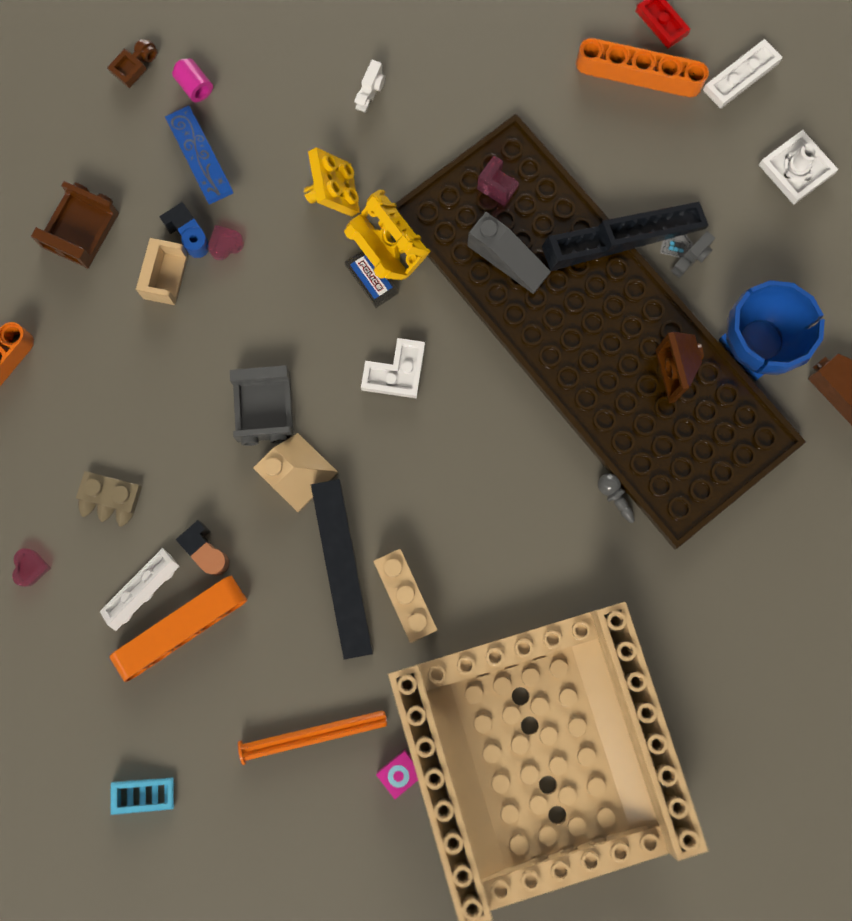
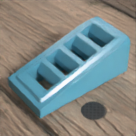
M173 777L111 782V815L174 809ZM158 785H164V803H158ZM146 786H152V804H146ZM133 787H139L140 805H133ZM121 788H127V806H121Z

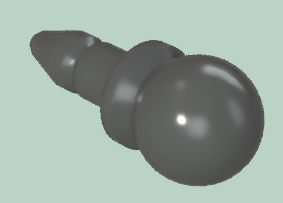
M612 473L602 475L598 481L600 492L608 496V502L614 500V504L621 511V515L627 521L633 523L635 521L633 511L622 496L626 491L621 488L620 480Z

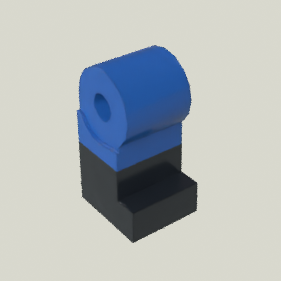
M183 202L159 216L170 234L178 231L182 237L183 246L191 257L201 258L208 253L210 244Z

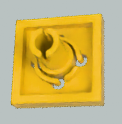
M317 147L308 151L314 184L304 188L306 193L304 195L307 201L311 204L317 202L351 217L359 214V196L355 188L354 170L351 163Z

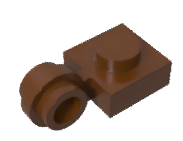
M140 39L135 44V52L133 54L124 49L107 67L110 73L128 88L147 70L142 62H152L157 55L155 44L150 40Z

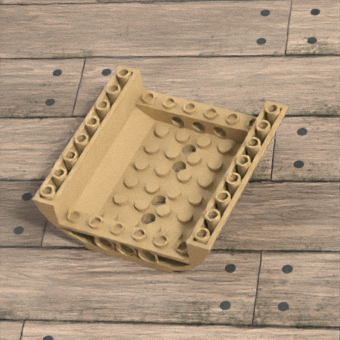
M626 602L388 674L459 921H492L490 911L666 854H670L679 861L708 851ZM518 687H523L528 692V700L522 705H517L512 700V693ZM528 716L534 717L537 721V729L531 734H526L521 729L522 720ZM544 776H552L555 779V788L550 793H544L539 788V782ZM554 806H561L565 811L564 819L559 823L551 822L548 817L550 809Z

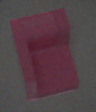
M493 156L479 175L477 189L505 206L517 190L519 182L503 173V161Z

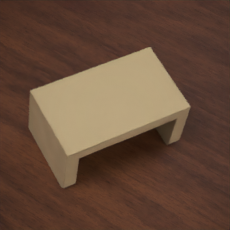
M154 238L149 239L136 287L137 292L143 299L171 305L176 304L188 259V253L182 244Z

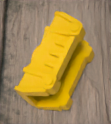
M377 190L367 199V206L361 214L354 217L347 224L344 233L349 239L355 240L375 267L373 271L377 277L381 279H407L431 251L424 246L420 240V235L414 233L397 211L396 204L390 202L385 195L386 192L384 190ZM367 216L378 217V225L381 229L374 228L367 219ZM390 234L393 236V238L396 240V242H394V241L391 239ZM402 253L407 255L406 263L409 265L407 270L400 262V254Z

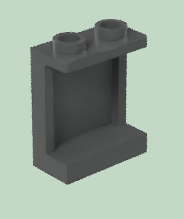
M287 366L230 370V382L233 384L236 431H233V437L235 440L241 442V445L253 446L259 444L261 440H270V443H282L287 438L294 436L291 380Z

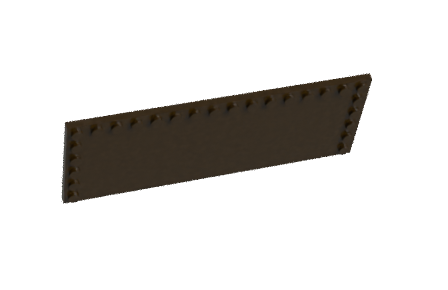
M517 114L506 120L395 203L400 215L414 233L420 235V240L424 246L430 249L431 252L427 257L609 473L616 475L621 482V487L674 550L678 549L806 443L802 436L635 248L551 271L533 294L467 246L469 232L484 213L487 212L507 226L549 269L542 249V245L548 236L596 227L603 220L609 219ZM670 332L695 335L697 343H700L703 348L704 357L702 364L689 389L676 402L669 404L655 350Z

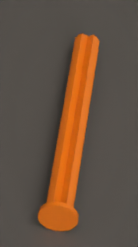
M381 710L245 744L241 740L238 741L240 761L242 765H246L247 760L387 726V718L385 712Z

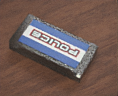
M363 251L345 261V266L375 308L398 294V289L391 279H381L375 275L373 271L375 267Z

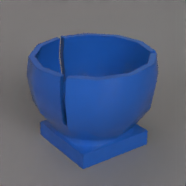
M769 280L741 294L729 312L726 333L719 341L750 377L757 381L764 374L780 375L807 364L823 341L825 319L821 318L824 314L814 296L795 283Z

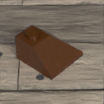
M670 332L655 350L669 404L676 402L689 389L702 364L704 357L703 348L700 343H697L695 335Z

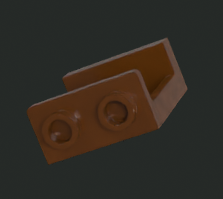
M63 181L61 187L64 189L65 194L46 228L41 230L36 227L31 237L41 248L89 269L119 212L114 207L113 200L101 193H98V195L92 194L85 186L74 182L72 185Z

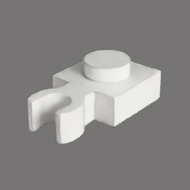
M371 60L361 82L362 87L354 101L357 103L355 109L366 112L370 100H373L377 91L380 92L385 82L382 63Z

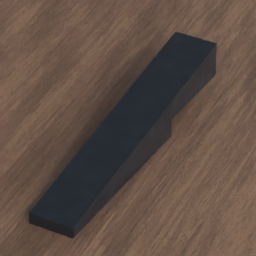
M694 202L603 220L596 227L548 236L542 245V249L550 271L700 231L706 229L709 225L700 202Z
M337 479L311 484L343 659L373 654L341 481Z

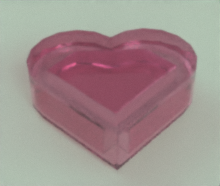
M215 225L208 244V250L214 259L224 260L230 253L235 254L241 251L244 241L239 232Z
M27 548L20 549L14 555L13 560L16 568L13 571L12 578L17 585L29 587L35 584L51 567L36 551Z

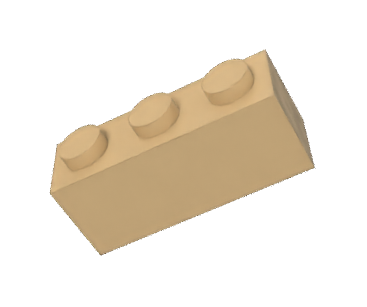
M401 549L374 560V564L410 643L436 632L437 628Z

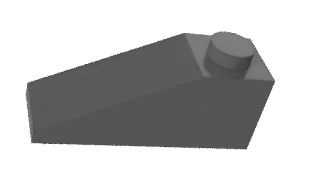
M485 212L469 232L468 247L534 294L551 271L507 226L489 213Z

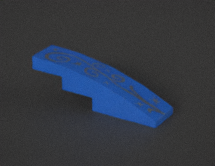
M190 106L165 116L208 204L210 205L233 194L234 192Z

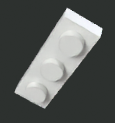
M764 39L709 81L703 91L721 109L778 65L783 57Z
M162 548L100 610L107 625L115 631L127 623L133 613L144 602L150 600L154 592L165 581L169 580L179 567L174 558L165 549Z

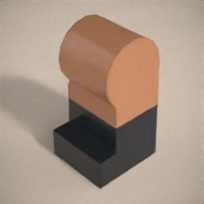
M197 520L176 541L204 572L214 576L222 575L229 567V558L222 551L215 549L205 538L211 531L204 523Z

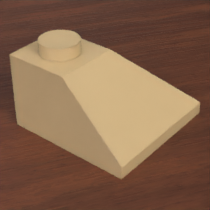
M298 433L275 446L253 467L298 513L313 498L311 484L330 481L338 473Z

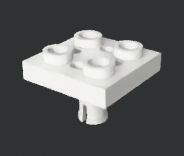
M804 130L793 136L759 163L763 171L793 205L838 171V168Z

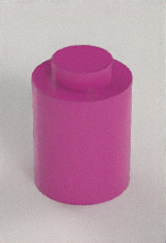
M181 59L174 65L173 78L193 102L203 101L211 94L213 84L193 59Z

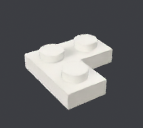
M397 338L393 365L365 361L361 390L417 399L425 342Z

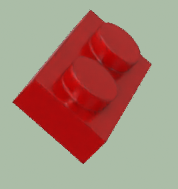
M644 0L636 7L635 12L667 49L688 36L691 30L666 0Z

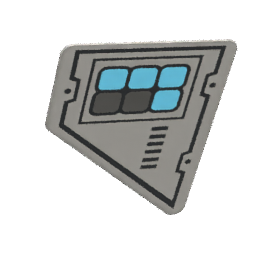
M685 234L663 240L660 252L682 258L693 246V243Z

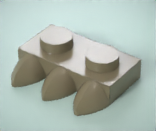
M84 471L76 499L79 500V512L82 517H86L94 510L97 504L98 518L100 522H104L110 518L116 509V520L119 527H122L130 521L134 514L142 486Z

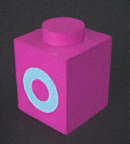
M406 749L401 751L376 773V776L394 799L398 798L418 781L411 753L409 754Z

